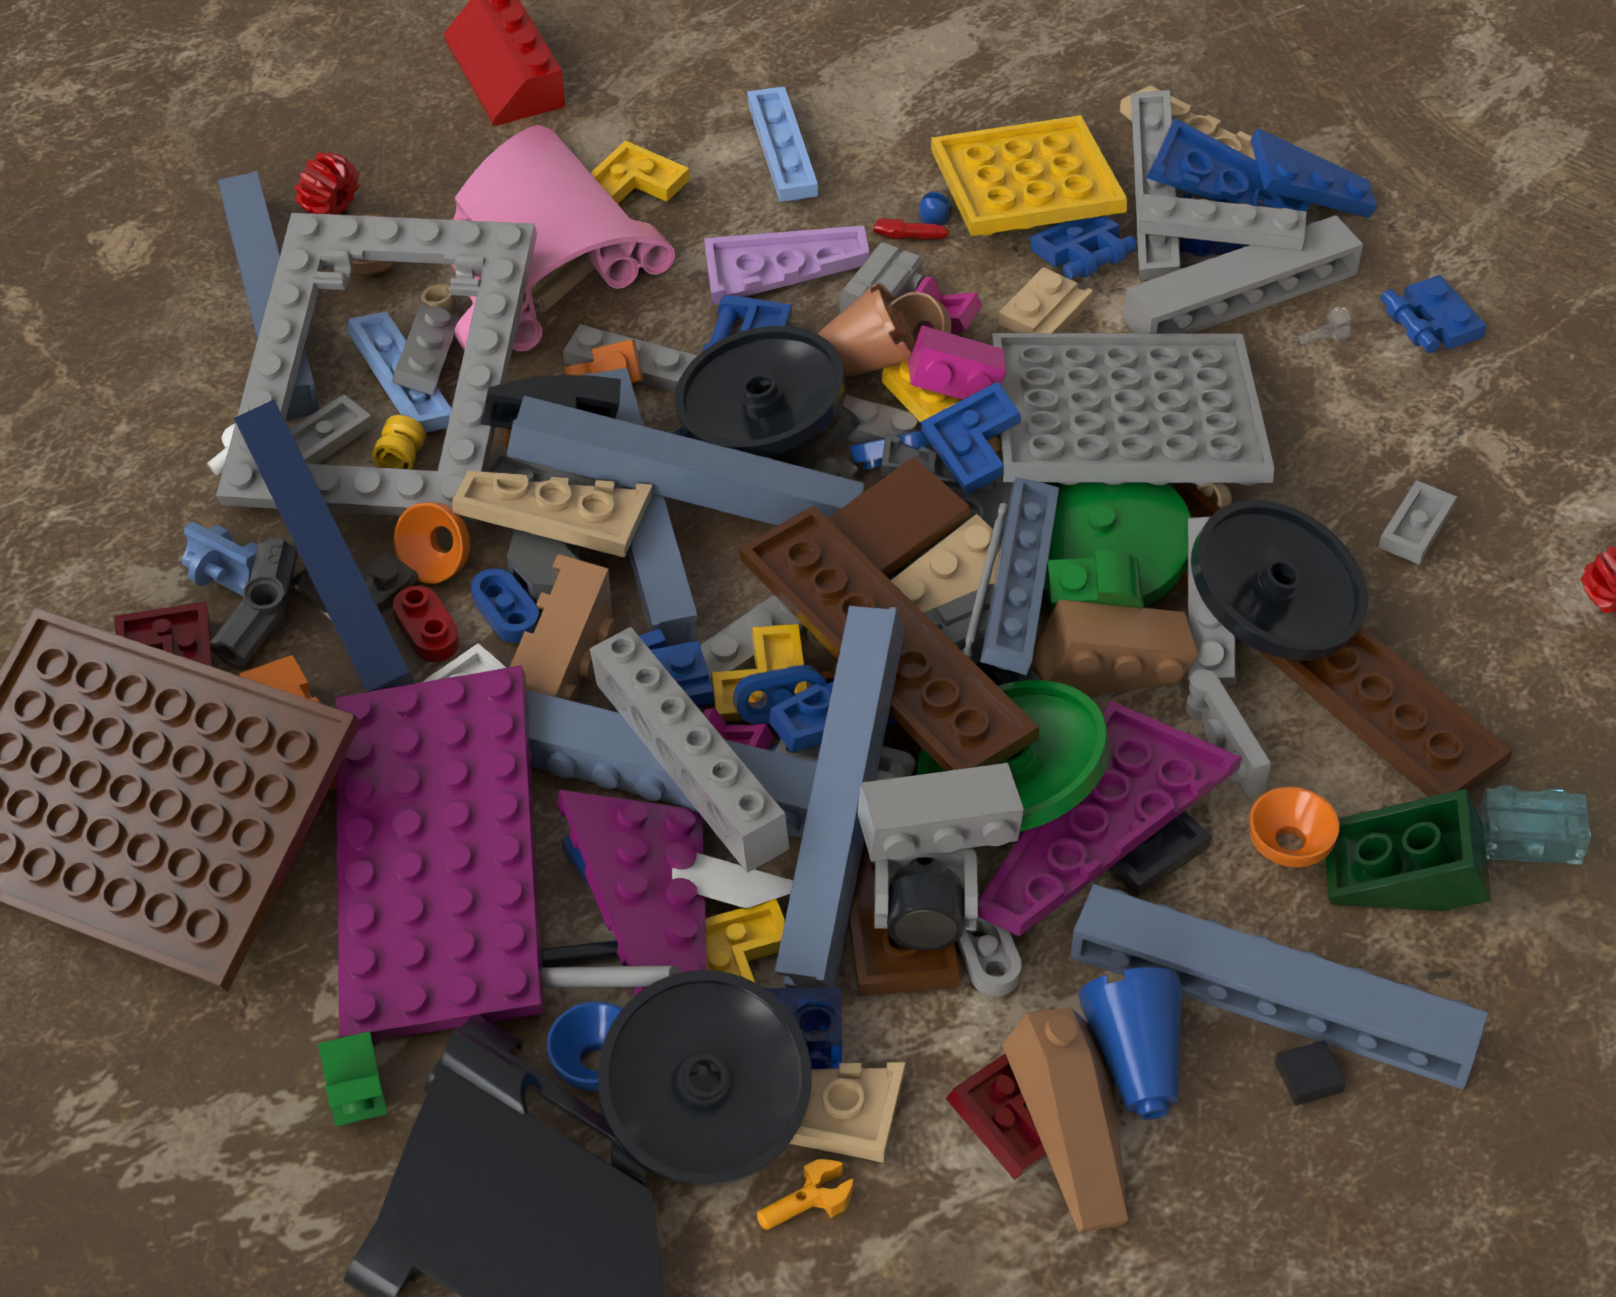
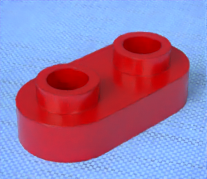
M411 586L401 590L393 600L395 620L415 653L421 659L430 662L444 661L452 657L459 648L458 630L455 622L436 593L424 586Z

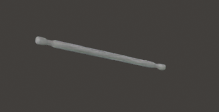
M1005 503L999 505L998 519H996L965 639L966 645L962 651L969 658H971V648L975 642L1004 526L1003 519L1008 510V505Z

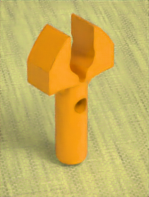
M817 1159L804 1166V1178L806 1179L804 1187L760 1209L757 1212V1220L763 1229L769 1230L811 1207L825 1209L830 1218L847 1208L853 1193V1179L851 1178L834 1189L821 1188L825 1182L832 1181L843 1174V1163L834 1160Z

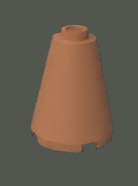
M881 282L871 286L817 333L829 341L839 353L846 378L908 362L916 343L903 312H897L893 305L889 306L888 303L895 299Z

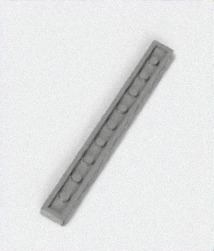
M581 324L563 350L564 363L574 365L593 362L591 350L593 348L630 339L635 340L644 382L639 384L673 393L676 392L677 384L685 369L698 356ZM846 395L840 411L821 433L862 443L885 438V434L899 435L922 430V425L911 412Z

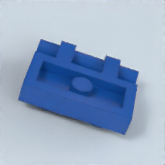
M1107 216L1062 222L1030 237L1031 251L1054 267L1065 264L1063 266V273L1070 280L1078 276L1088 277L1096 273L1098 267L1104 264L1114 265L1125 260L1127 254L1137 249L1136 241L1132 236L1119 239V224Z
M1441 275L1406 286L1404 296H1399L1393 289H1388L1381 295V301L1387 307L1386 313L1395 323H1401L1406 328V336L1415 346H1421L1427 353L1435 352L1440 346V341L1449 350L1484 337L1486 324Z

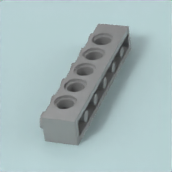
M629 627L591 647L590 653L597 686L745 871L749 873L789 850L785 812L636 632Z

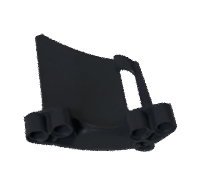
M476 1014L460 1028H454L443 1057L438 1061L426 1081L424 1091L427 1095L396 1168L378 1219L345 1274L344 1282L367 1297H398L410 1280L415 1283L422 1271L461 1297H664L652 1190L647 1188L646 1169L632 1159L620 1146L604 1116L513 1055L516 1048L521 1050L523 1041L483 1015ZM526 1088L611 1141V1165L529 1114L525 1099Z

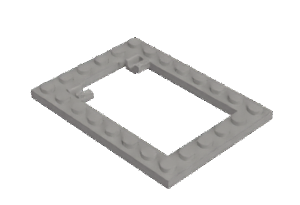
M291 213L237 416L275 400L284 420H286L319 289L345 290L350 282L353 260L455 264L456 278H451L449 287L451 295L477 297L438 471L307 464L330 512L401 516L410 506L421 502H440L452 508V500L467 471L487 472L496 427L481 425V416L488 387L506 383L537 238L535 224ZM324 269H334V272H324ZM474 276H481V279H474ZM235 423L216 497L219 503L225 506L277 509ZM460 515L463 520L476 521V519Z

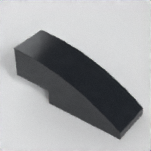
M552 375L525 378L491 386L487 390L480 424L512 430L513 421L517 419L524 396L616 419L620 405L621 379L590 375Z

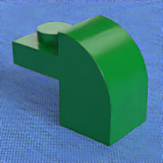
M1099 549L1095 550L1094 557L1048 560L1051 610H1054L1059 600L1144 608L1140 564L1135 556L1123 551Z
M367 1031L318 1043L326 1080V1094L329 1108L332 1109L335 1127L386 1115L387 1108L371 1032Z

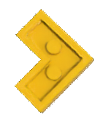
M626 140L591 172L592 176L617 204L634 188L668 202L690 181L688 167Z
M799 624L753 627L752 643L756 669L711 672V686L714 689L715 703H713L714 708L718 711L724 722L743 720L733 704L734 689L743 678L753 674L804 665ZM807 682L798 683L794 692L800 693L806 690ZM763 691L751 693L749 702L759 701L763 696Z
M776 898L749 908H740L705 918L707 970L728 972L755 982L747 961L779 952L785 919Z

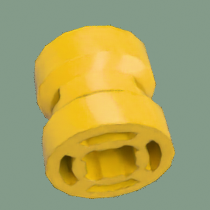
M405 415L391 416L387 419L382 429V437L377 440L371 454L372 460L378 468L412 470L417 458L416 453L421 450L426 438L425 429L418 421Z

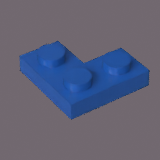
M996 382L921 421L923 433L967 495L1003 476L1004 464L987 440L1021 423V417L1016 406L1001 385Z

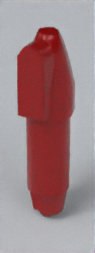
M880 218L873 227V232L876 234L900 240L904 238L945 239L950 234L945 226L908 223L903 221V219Z

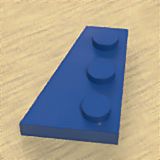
M1259 128L1256 129L1250 141L1265 192L1370 218L1377 204L1369 180Z

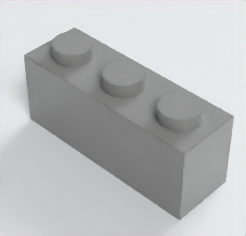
M1003 763L862 782L857 815L872 862L886 859L902 860L909 856L936 852L951 853L958 849L986 845L1001 846L1008 842L1018 841L1024 809L1009 764Z

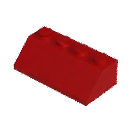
M470 0L444 32V40L493 127L565 107L562 69L521 1Z

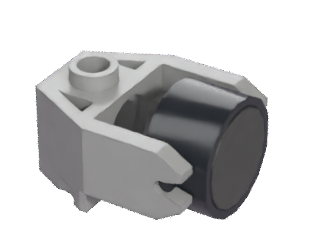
M973 848L958 849L951 853L936 852L909 856L902 860L886 859L875 861L874 928L887 929V917L889 915V936L897 944L909 949L923 951L937 950L952 945L962 937L963 930L976 931V919L978 917L977 855ZM930 857L933 860L928 865H921L917 862L916 858Z

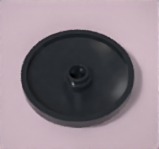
M791 326L752 328L719 340L701 352L688 365L676 387L675 408L682 429L688 438L761 457H770L806 443L822 432L833 421L844 403L847 379L839 353L822 336L806 329Z
M1246 500L1235 502L1215 512L1195 539L1191 552V570L1196 588L1203 602L1212 615L1230 633L1261 652L1296 661L1322 659L1344 648L1364 622L1368 608V594L1365 579L1357 561L1344 543L1331 530L1302 511L1272 501Z
M695 970L674 974L649 985L625 1005L612 1023L601 1050L598 1067V1092L605 1120L620 1146L632 1159L653 1174L666 1180L691 1186H717L736 1182L751 1176L770 1164L783 1152L798 1131L806 1114L812 1086V1070L808 1047L802 1031L788 1009L773 994L757 983L732 973L716 970Z

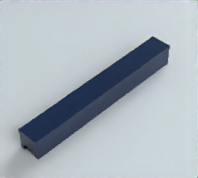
M275 400L235 417L234 420L366 692L415 684Z

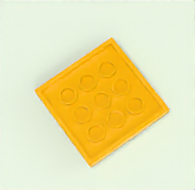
M1081 115L931 137L932 154L971 236H989L996 232L1015 229L1027 230L1034 226L1099 216L1108 217L1112 214L1127 212V197Z

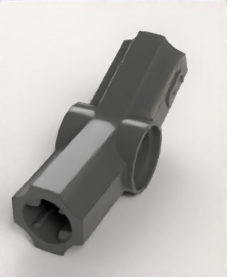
M268 538L267 541L258 543L250 581L246 583L243 589V600L210 642L211 650L224 663L236 669L239 666L246 667L268 636L280 631L287 624V603L298 551L295 546L288 544L284 539Z

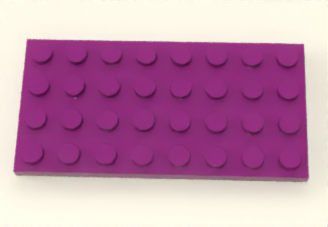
M522 665L336 697V709L354 714L362 722L337 771L339 1038L370 1031L372 1041L374 1042L455 1027L459 1028L476 1014H481L495 1022L545 1013L526 675Z

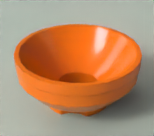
M421 502L410 506L398 519L394 531V547L399 562L410 576L425 583H439L454 577L465 566L469 557L470 538L463 519L460 515L454 514L451 507L440 502ZM441 526L448 528L453 536V546L449 552L441 549L437 543V531Z
M1281 787L1266 792L1253 804L1249 816V834L1255 848L1272 862L1286 867H1307L1319 863L1332 851L1339 834V820L1331 804L1322 796L1303 788ZM1282 834H1293L1303 841L1304 846L1294 851L1287 850L1277 843L1276 838Z

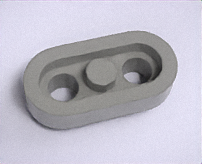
M977 917L976 931L963 930L962 937L956 941V944L975 988L990 996L1006 995L1012 992L1019 984L1021 976L1020 956L1009 931ZM982 932L985 935L982 937H975L972 935V933ZM991 972H998L1003 976L996 977L988 974Z

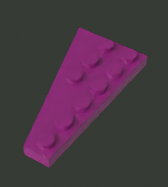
M1110 701L1102 713L1111 740L1110 758L1102 778L1091 793L1070 811L1046 824L1023 832L978 900V917L1015 935L1021 936L1235 773L1240 767L1241 757L1114 701Z
M559 790L556 805L561 816L566 815L571 828L569 837L574 849L579 848L586 864L584 873L608 931L613 930L618 942L617 954L622 966L675 965L679 968L680 973L707 970L705 896L697 894V887L692 881L685 878L672 879V868L679 870L688 869L693 866L696 853L704 855L703 817L701 814L683 807ZM635 987L634 995L636 996L646 987Z

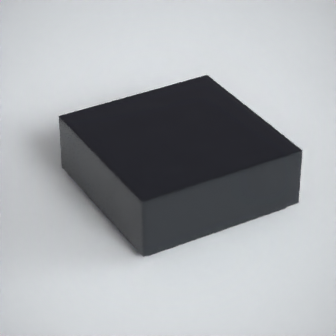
M1325 1040L1276 1054L1275 1065L1295 1106L1343 1093L1346 1082Z

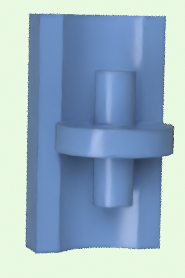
M192 522L184 526L187 547L182 557V565L189 568L188 577L190 581L199 586H205L213 580L243 596V589L246 583L250 581L258 545L251 542L242 547L234 543L229 530L219 525L207 529Z

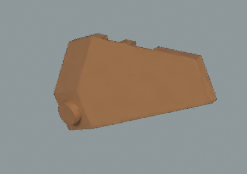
M1072 1007L1026 1013L1004 1041L1002 1047L1079 1233L1122 1226L1128 1221L1114 1084L1088 1023Z

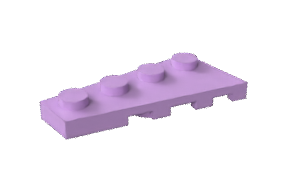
M864 225L704 238L712 305L719 304L721 298L726 295L746 297L861 267L869 258V247Z

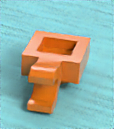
M632 339L591 349L593 362L564 367L565 375H585V373L590 372L593 374L627 368L631 384L644 382L636 342Z

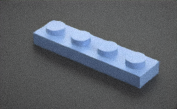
M785 86L748 91V106L779 202L817 197L818 183Z
M387 311L348 319L347 333L399 413L418 421L426 433L447 428L451 407L437 386L434 394L430 395L392 382L406 340Z

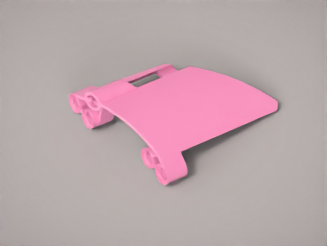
M540 125L529 127L500 145L474 171L455 197L456 213L453 220L535 224L537 238L513 349L516 351L524 352L532 349L539 343L542 337V327L536 318L531 287L564 263L588 252L591 265L605 282L612 288L620 289L629 286L636 279L640 267L649 274L658 275L667 271L675 259L674 248L656 227L646 222L630 219L553 130ZM451 264L456 272L455 264ZM474 276V279H481V276ZM470 296L474 304L458 321L454 331L455 338L464 351L477 296Z

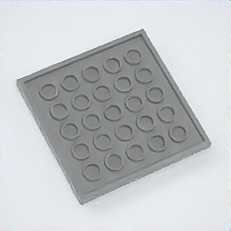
M992 333V346L1003 349L1007 369L1001 387L1016 406L1021 417V423L999 434L1001 461L1004 464L1003 482H1014L1017 477L1037 482H1059L1065 485H1074L1079 482H1104L1109 485H1120L1124 482H1148L1153 485H1165L1167 483H1194L1197 485H1210L1212 483H1239L1242 485L1273 483L1275 467L1243 334Z

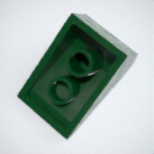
M1466 789L1338 818L1339 834L1332 851L1326 857L1327 892L1331 904L1447 911L1491 901L1483 822Z

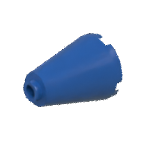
M1143 967L1123 970L1125 980L1108 984L1107 975L1098 977L1085 984L1078 992L1080 1007L1125 1108L1128 1112L1138 1113L1139 1119L1142 1120L1164 1117L1170 1113L1169 1107L1178 1102L1182 999V985L1180 984L1179 976L1175 978L1174 971L1167 968Z

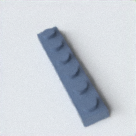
M1017 477L1013 482L980 662L1024 675L1028 673L1033 658L1059 487Z

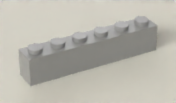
M1337 215L1313 222L1305 226L1302 251L1255 245L1244 246L1238 250L1126 288L1123 320L1134 333L1193 334L1357 275L1363 243Z

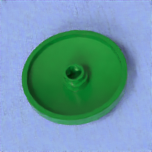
M1042 482L1059 487L1048 560L1094 557L1095 550L1099 549L1129 553L1139 560L1144 606L1164 596L1181 579L1188 567V518H1191L1181 496L1168 483L1165 485H1153L1148 482H1124L1120 485H1109L1104 482H1079L1074 485H1065L1059 482ZM1046 568L1042 598L1050 602L1048 568Z
M1026 680L998 686L1039 726V740L1000 763L1009 764L1024 809L1020 831L1046 824L1078 805L1096 787L1109 762L1111 740L1101 710L1085 693L1063 683L1045 680ZM921 748L918 758V775L944 772L943 768Z

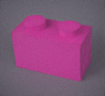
M921 326L908 361L911 385L962 400L996 382L1001 385L1007 371L1002 348L926 326Z

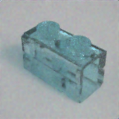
M1512 785L1485 789L1478 814L1483 822L1487 859L1582 865L1591 837L1585 794L1568 793L1561 788H1551L1543 792L1523 791Z

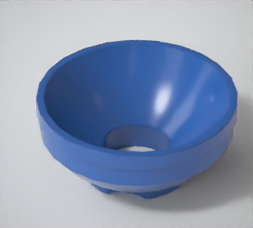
M586 1002L566 1010L555 1020L547 1036V1053L553 1070L566 1084L581 1090L598 1091V1071L585 1068L581 1061L587 1053L602 1050L606 1035L623 1008L606 1002Z

